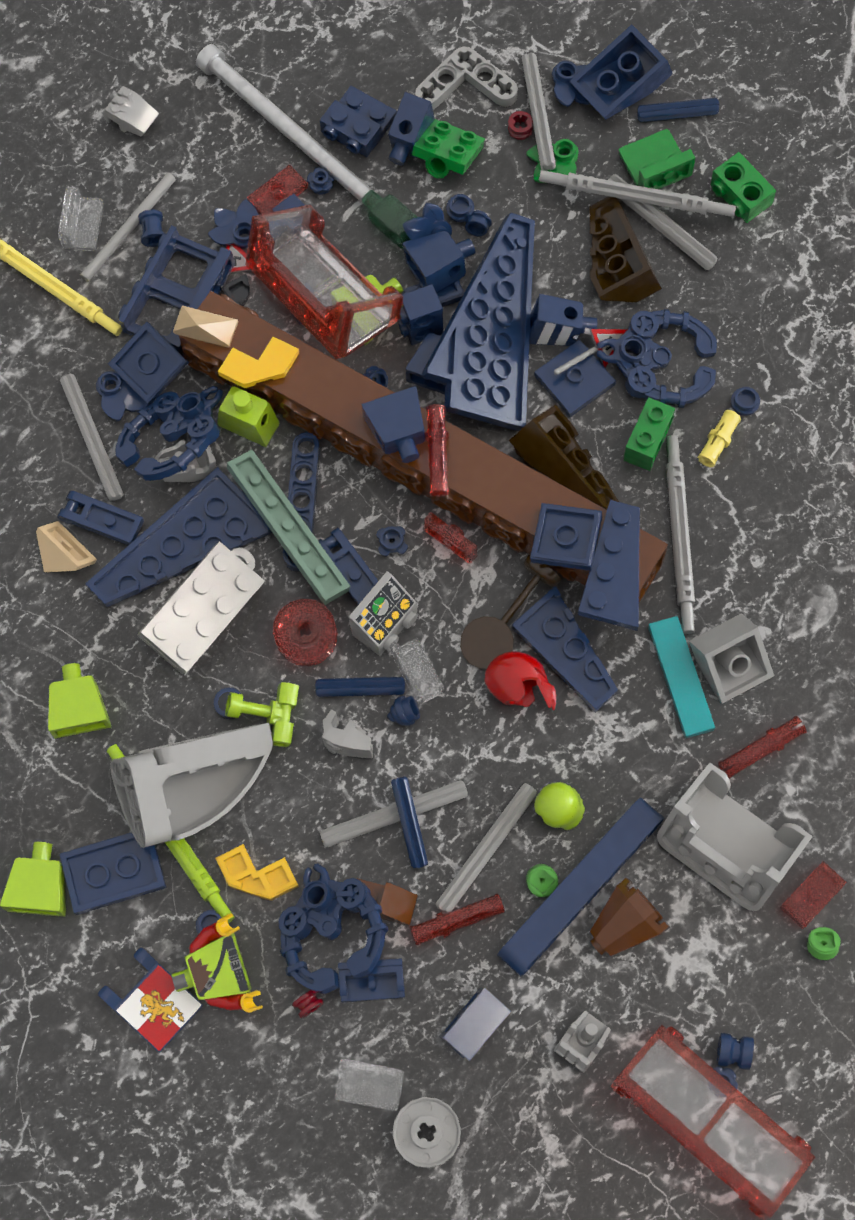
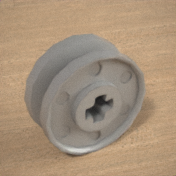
M422 1097L410 1101L400 1109L394 1120L392 1136L396 1149L407 1162L416 1167L433 1168L443 1165L454 1155L460 1144L461 1127L457 1115L448 1104L437 1098ZM423 1124H426L429 1128L433 1126L436 1128V1133L432 1134L434 1139L430 1142L426 1138L419 1139L418 1133L422 1132L419 1127Z

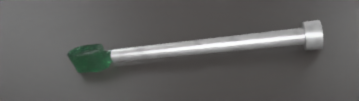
M209 44L200 51L196 59V66L206 75L215 74L314 162L326 170L329 175L370 210L368 217L372 224L399 248L404 249L403 243L411 239L405 233L402 224L417 218L411 210L391 194L381 198L224 61L225 54L214 44Z

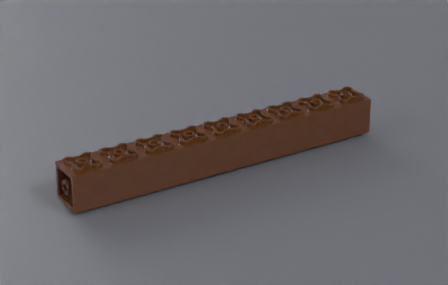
M210 291L198 310L238 320V325L229 348L179 335L185 358L189 361L188 365L192 369L205 373L221 385L226 383L266 400L270 403L273 411L283 415V418L288 423L298 426L308 433H312L319 440L322 438L328 440L336 450L354 457L364 466L376 467L381 470V473L387 479L402 484L416 495L420 496L423 494L431 498L432 503L437 507L450 511L462 521L468 524L473 522L479 525L484 533L505 542L517 552L522 553L525 551L531 555L542 503L602 511L603 516L597 540L598 544L607 513L606 509L422 407L420 409L425 431V441L416 445L419 458L409 463H403L399 451L385 454L364 420L362 404L395 392L259 318L255 311L237 304L225 294L218 295ZM272 337H275L299 349V355L285 377L280 379H269L256 383L255 386L243 388L220 377L218 374V370L232 348L259 360ZM640 529L639 603L661 569L668 547L667 543ZM547 565L563 578L572 582L576 580L586 586L589 570Z

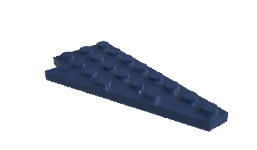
M509 213L504 218L422 372V377L446 384L444 411L520 431L526 425L535 220L514 213Z

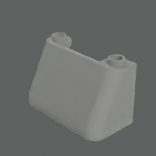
M709 763L673 807L658 831L657 839L667 852L735 902L748 910L757 911L762 908L813 836L800 826L792 823H785L776 831L727 795L731 786L728 776L724 771Z

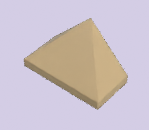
M182 306L173 333L229 348L238 325V320Z
M59 521L38 527L36 534L44 572L76 571L93 565L97 561Z

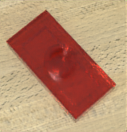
M289 164L251 193L247 200L254 205L257 212L265 220L273 215L272 209L293 193L298 196L308 188V183Z
M431 512L424 518L426 533L467 563L471 564L477 557V545L464 537L465 534L459 527L454 524H446Z
M822 861L780 908L804 929L847 882Z

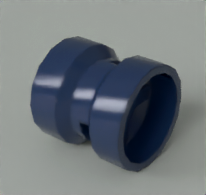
M720 1033L717 1048V1065L727 1067L730 1064L734 1065L736 1062L739 1069L750 1070L754 1050L753 1037L743 1036L737 1041V1038H733L731 1034Z

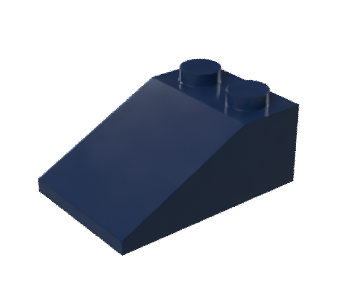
M631 24L569 82L606 120L653 93L673 73L665 57Z

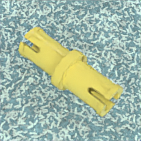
M732 410L724 411L716 428L712 429L708 434V442L697 457L700 463L707 467L715 466L723 449L727 448L731 443L730 437L741 421L740 415Z

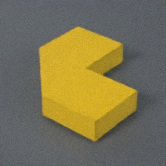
M272 337L259 360L232 348L218 370V374L220 377L243 388L255 386L256 383L269 379H280L285 377L299 355V349L275 337Z
M244 844L215 858L230 888L272 901L299 887L285 857L256 871Z

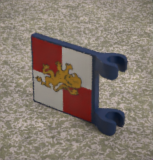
M139 948L134 953V958L149 972L123 999L108 986H104L98 992V996L160 1053L204 1005L187 989L177 992L173 984L172 975L147 951Z

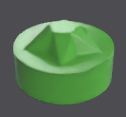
M537 864L528 871L526 884L534 895L547 897L557 888L558 876L550 866Z
M818 927L809 934L807 942L808 951L817 959H832L839 952L840 937L830 928Z

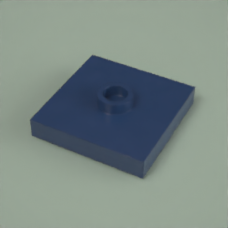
M146 322L108 365L148 404H151L185 368L189 361L150 323Z
M581 340L575 342L534 372L537 380L569 417H572L616 384V380L593 354L562 373L554 374L555 369L589 350Z
M542 503L530 556L531 563L591 571L603 516L602 511Z

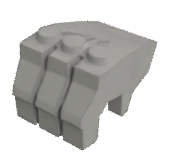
M125 86L121 87L102 112L108 123L113 120L119 124L121 131H129L139 136H142L159 114L141 96Z
M180 440L176 445L161 450L155 459L161 463L169 460L174 455L179 457L187 450L185 440ZM210 445L201 457L195 458L187 465V469L184 472L180 471L170 477L163 478L164 482H195L205 479L216 467V460Z
M330 710L326 718L323 719L324 733L322 735L323 743L328 748V751L344 756L373 758V744H371V737L366 735L367 732L360 727H355V722L349 720L344 730L338 729L339 721L336 712Z
M584 1011L571 1024L555 1047L554 1052L561 1057L565 1056V1060L572 1065L575 1064V1067L584 1073L604 1046V1042L611 1029L587 1011Z

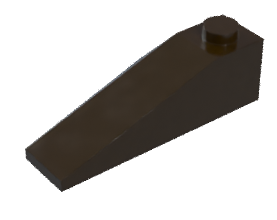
M608 196L591 205L590 234L592 235V248H590V256L592 258V269H590V278L599 298L605 301L637 303L661 290L662 287L618 198Z
M556 404L532 419L509 440L520 457L524 458L528 464L555 482L606 510L610 500L619 502L603 474L594 470L591 466L589 459L592 456L588 449H581L575 439L579 435Z

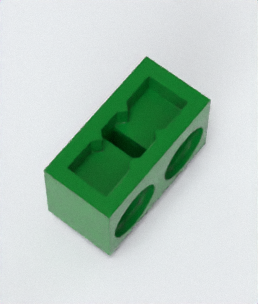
M740 152L713 170L710 184L713 192L718 197H722L729 205H735V215L741 217L746 223L773 204L776 189ZM727 178H734L737 181H730ZM745 197H752L755 200L750 201L747 200Z
M648 397L625 447L623 461L651 471L673 422L676 408Z

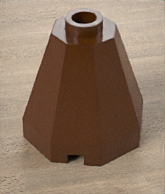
M625 878L616 886L590 930L594 937L590 942L601 955L607 952L610 956H614L661 936L670 928V925L665 921L661 924L659 923L663 919L662 915L639 889L629 888L633 884L629 878Z

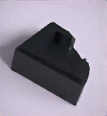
M246 274L221 286L223 294L230 297L237 304L244 306L248 301L250 285Z

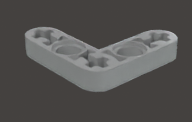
M463 46L456 49L416 88L415 96L423 98L424 94L429 96L432 93V99L429 97L425 99L431 101L434 110L466 80L496 104L508 107L516 102L518 87L514 80L475 50ZM481 72H488L492 75V78L489 81H481L477 76ZM443 74H449L454 79L446 84L440 82L439 77ZM501 90L504 92L510 90V95L508 93L501 95L500 92Z

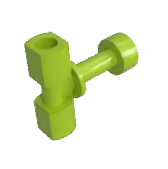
M281 682L278 685L276 701L271 700L269 706L243 701V694L230 692L226 703L225 716L239 718L240 713L266 717L267 723L272 725L273 745L288 747L291 745L294 723L290 722L291 709H294L297 705L299 685Z

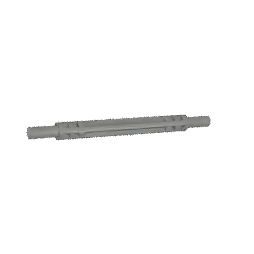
M541 170L539 177L540 182L566 186L567 190L572 189L578 192L583 191L589 194L594 193L680 209L682 211L686 210L692 213L697 212L703 215L708 212L734 217L736 210L735 205L708 201L709 198L707 197L702 198L696 195L691 196L685 193L680 194L594 178L593 176L577 175L569 172V175Z
M671 435L666 438L668 451L666 471L677 605L681 606L683 633L692 634L695 632L693 616L695 596L684 465L680 462L678 436Z

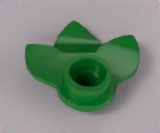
M561 139L555 144L552 143L556 167L554 170L548 171L569 175V172L576 174L577 167L575 162L579 156L578 147L569 139ZM535 145L526 152V156L538 163L534 171V181L545 183L539 181L541 166L537 145Z

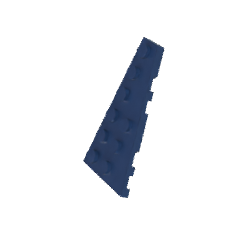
M217 467L85 584L106 607H109L195 568L219 541L232 551L273 532L248 497Z

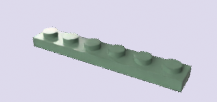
M250 450L227 462L228 471L322 603L326 605L349 592V583L255 452Z

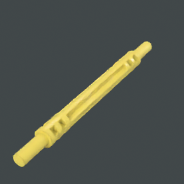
M0 239V259L27 276L90 322H97L115 336L121 334V325L105 315L103 309L87 300L86 297L71 289Z

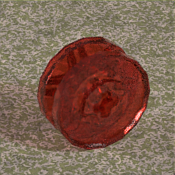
M299 599L289 602L280 609L273 625V635L278 650L286 660L295 665L312 666L319 664L332 654L337 645L338 631L333 614L325 605L316 600ZM310 628L311 634L309 636L304 634L301 637L300 631L302 629L307 631Z

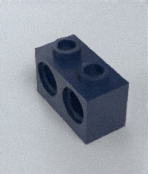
M433 284L400 295V307L397 308L400 319L398 325L402 336H408L411 345L423 342L429 333L439 336L443 334V308Z

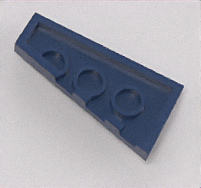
M610 500L578 615L638 631L640 507Z
M555 586L512 624V629L596 713L617 694L618 688L599 657L594 653L589 640L584 632L582 633L574 619V615L564 603L559 590Z

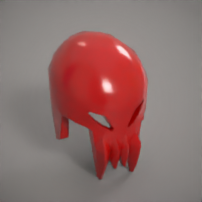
M512 651L500 654L490 662L485 671L484 682L489 692L497 700L505 705L529 707L535 701L532 686L538 685L547 706L555 710V687L548 682L543 665L536 658L527 653Z

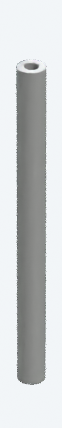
M167 173L83 270L80 274L82 279L89 282L139 224L138 215L145 210H151L176 181L172 174Z

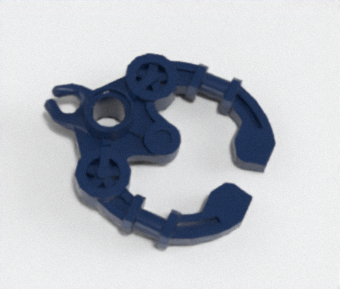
M669 309L653 312L638 311L633 315L628 330L619 339H604L597 343L599 349L607 345L613 348L614 352L612 355H606L602 350H598L597 356L605 362L616 363L627 378L625 382L627 392L638 399H648L649 397L664 404H677L679 408H683L685 404L695 402L704 397L715 384L716 370L701 366L693 376V386L689 388L680 387L678 393L666 391L665 385H656V377L651 370L665 368L672 357L668 348L652 341L658 328L667 329L669 324L680 325L681 331H687L695 337L694 349L698 356L702 358L713 357L716 354L717 339L707 326L690 316L689 312L683 311L682 314L670 313ZM625 350L633 351L636 356L627 354Z
M212 386L199 394L197 392H189L181 397L172 391L161 394L154 403L141 409L135 419L123 425L124 428L116 443V457L126 467L138 461L140 453L136 445L133 444L140 435L138 431L145 424L152 425L155 420L160 418L164 422L160 427V433L166 441H175L185 433L190 435L192 439L185 445L187 450L179 457L174 455L169 460L161 463L154 458H144L134 470L145 481L160 480L180 471L184 472L187 469V465L195 458L201 457L207 447L219 437L220 429L213 419V408L220 402L224 391L218 389L217 386ZM216 393L214 398L207 399L210 394Z
M317 863L314 864L313 868L320 873V878L311 882L312 869L306 868L303 876L304 889L300 899L295 906L284 910L279 918V929L281 930L280 953L286 959L288 967L285 971L289 977H294L297 982L311 991L327 994L339 988L338 974L332 968H320L311 973L308 970L307 963L299 961L297 953L302 951L300 940H303L310 934L313 926L326 939H336L342 930L341 916L343 910L346 909L352 913L360 912L361 918L364 920L368 919L371 927L366 930L367 943L365 948L354 952L347 960V967L351 974L359 979L371 973L377 965L382 954L385 933L388 932V927L382 922L380 916L382 912L381 906L372 897L371 891L366 884L355 878L346 879L344 882L330 880L326 868ZM324 895L323 900L319 903L320 898Z

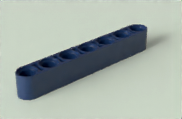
M640 797L510 938L497 956L522 977L658 828L664 817Z

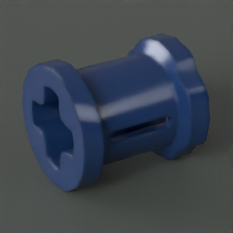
M154 209L145 210L138 215L139 224L142 225L143 231L141 243L147 247H157L161 236L164 234L161 225L163 221L162 212Z

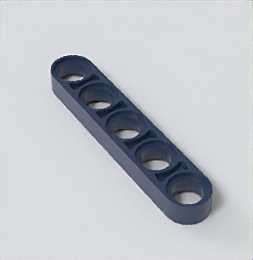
M306 432L297 435L293 441L288 500L313 533L320 447L317 437L312 433ZM304 441H310L315 445L313 451L307 454L300 452L298 447ZM301 468H308L312 471V476L310 479L302 481L296 477L297 471ZM299 495H305L309 497L310 502L308 506L298 508L293 504L294 499ZM283 548V558L287 568L295 572L300 571L295 563L289 560V555Z

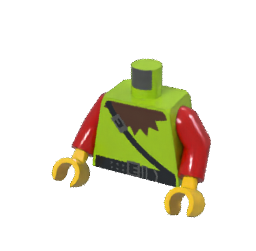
M230 913L201 930L189 946L190 953L185 956L188 969L173 973L172 980L177 992L194 987L198 1000L205 999L206 1003L210 1006L226 1010H244L250 1013L263 1008L262 1005L256 1006L253 1002V997L261 995V992L258 990L250 992L252 987L234 934L240 927L232 928L229 926L228 919L233 917V914Z

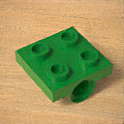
M435 119L415 143L412 155L426 160L427 172L435 178H444L450 170L463 175L483 149L485 138L476 135L472 131H465L452 126L446 121Z

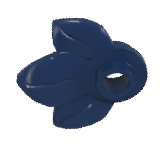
M561 61L553 68L552 79L556 83L554 94L562 105L569 107L574 100L580 104H590L569 82L587 65L576 66L571 61Z
M248 200L241 202L237 212L215 208L214 221L217 227L208 233L209 237L220 245L235 244L241 248L253 246L259 237L256 227L259 216L256 208ZM242 234L249 235L247 237H240Z
M432 203L425 204L422 217L413 218L402 224L405 233L411 240L442 231L448 232L450 236L452 235L451 225L444 220L442 209Z
M108 371L98 378L96 389L102 397L101 407L109 418L120 421L125 410L138 412L148 406V403L117 373ZM110 384L116 385V387L113 389H106V387Z

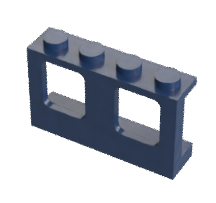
M171 225L167 234L164 233L161 236L156 254L147 261L145 273L141 281L138 280L134 284L132 297L128 304H124L119 312L118 321L123 332L134 336L142 327L136 324V320L150 298H155L181 310L182 306L198 309L210 291L219 295L221 286L225 284L235 265L232 251L221 247L220 251L217 252L180 236L177 228ZM174 252H183L208 264L195 288H188L162 276ZM172 329L168 336L163 337L185 357L179 335L174 334Z

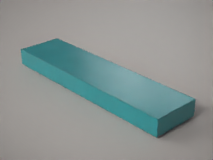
M678 616L650 623L648 628L685 739L714 731L715 725Z

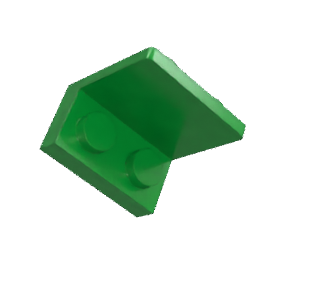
M668 129L619 148V155L637 186L661 189L693 175L696 158L692 150L689 149L681 152Z

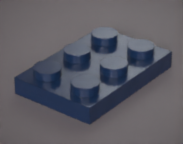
M132 832L59 854L75 915L167 888L156 845L145 848L140 847Z

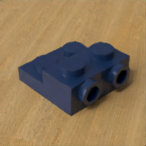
M350 86L340 101L334 100L320 119L321 132L327 139L331 141L336 140L345 145L352 153H360L368 157L392 125L397 111L357 88Z

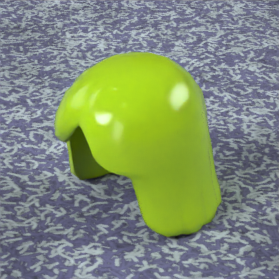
M562 782L551 783L543 787L534 803L535 812L542 817L545 824L564 830L575 828L582 820L585 812L580 794L570 785Z

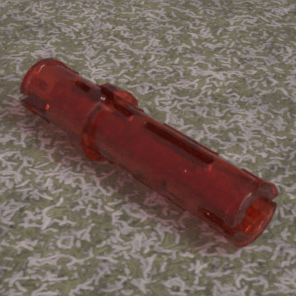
M440 404L426 407L428 431L425 433V440L428 442L430 495L446 496L449 494L446 441L449 440V432L446 431L445 424L446 408Z
M794 716L776 729L770 728L766 731L765 736L725 760L718 762V766L722 770L733 765V767L725 771L728 778L731 779L732 776L773 751L777 750L779 752L783 750L785 744L807 732L805 725L792 730L793 727L802 723L798 716Z
M496 893L491 897L449 913H437L433 919L410 926V931L416 946L442 935L446 938L450 936V932L504 913L505 909L500 896Z

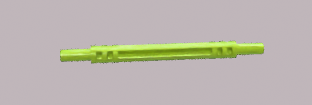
M117 744L112 745L106 751L112 760L125 757ZM185 838L165 842L203 900L209 901L213 909L221 917L232 913L219 895L220 889ZM234 915L228 919V923L234 920Z

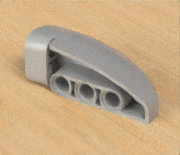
M269 723L141 750L138 754L113 759L110 763L115 791L125 819L140 847L145 848L191 836L227 814L254 784L270 755L273 740Z

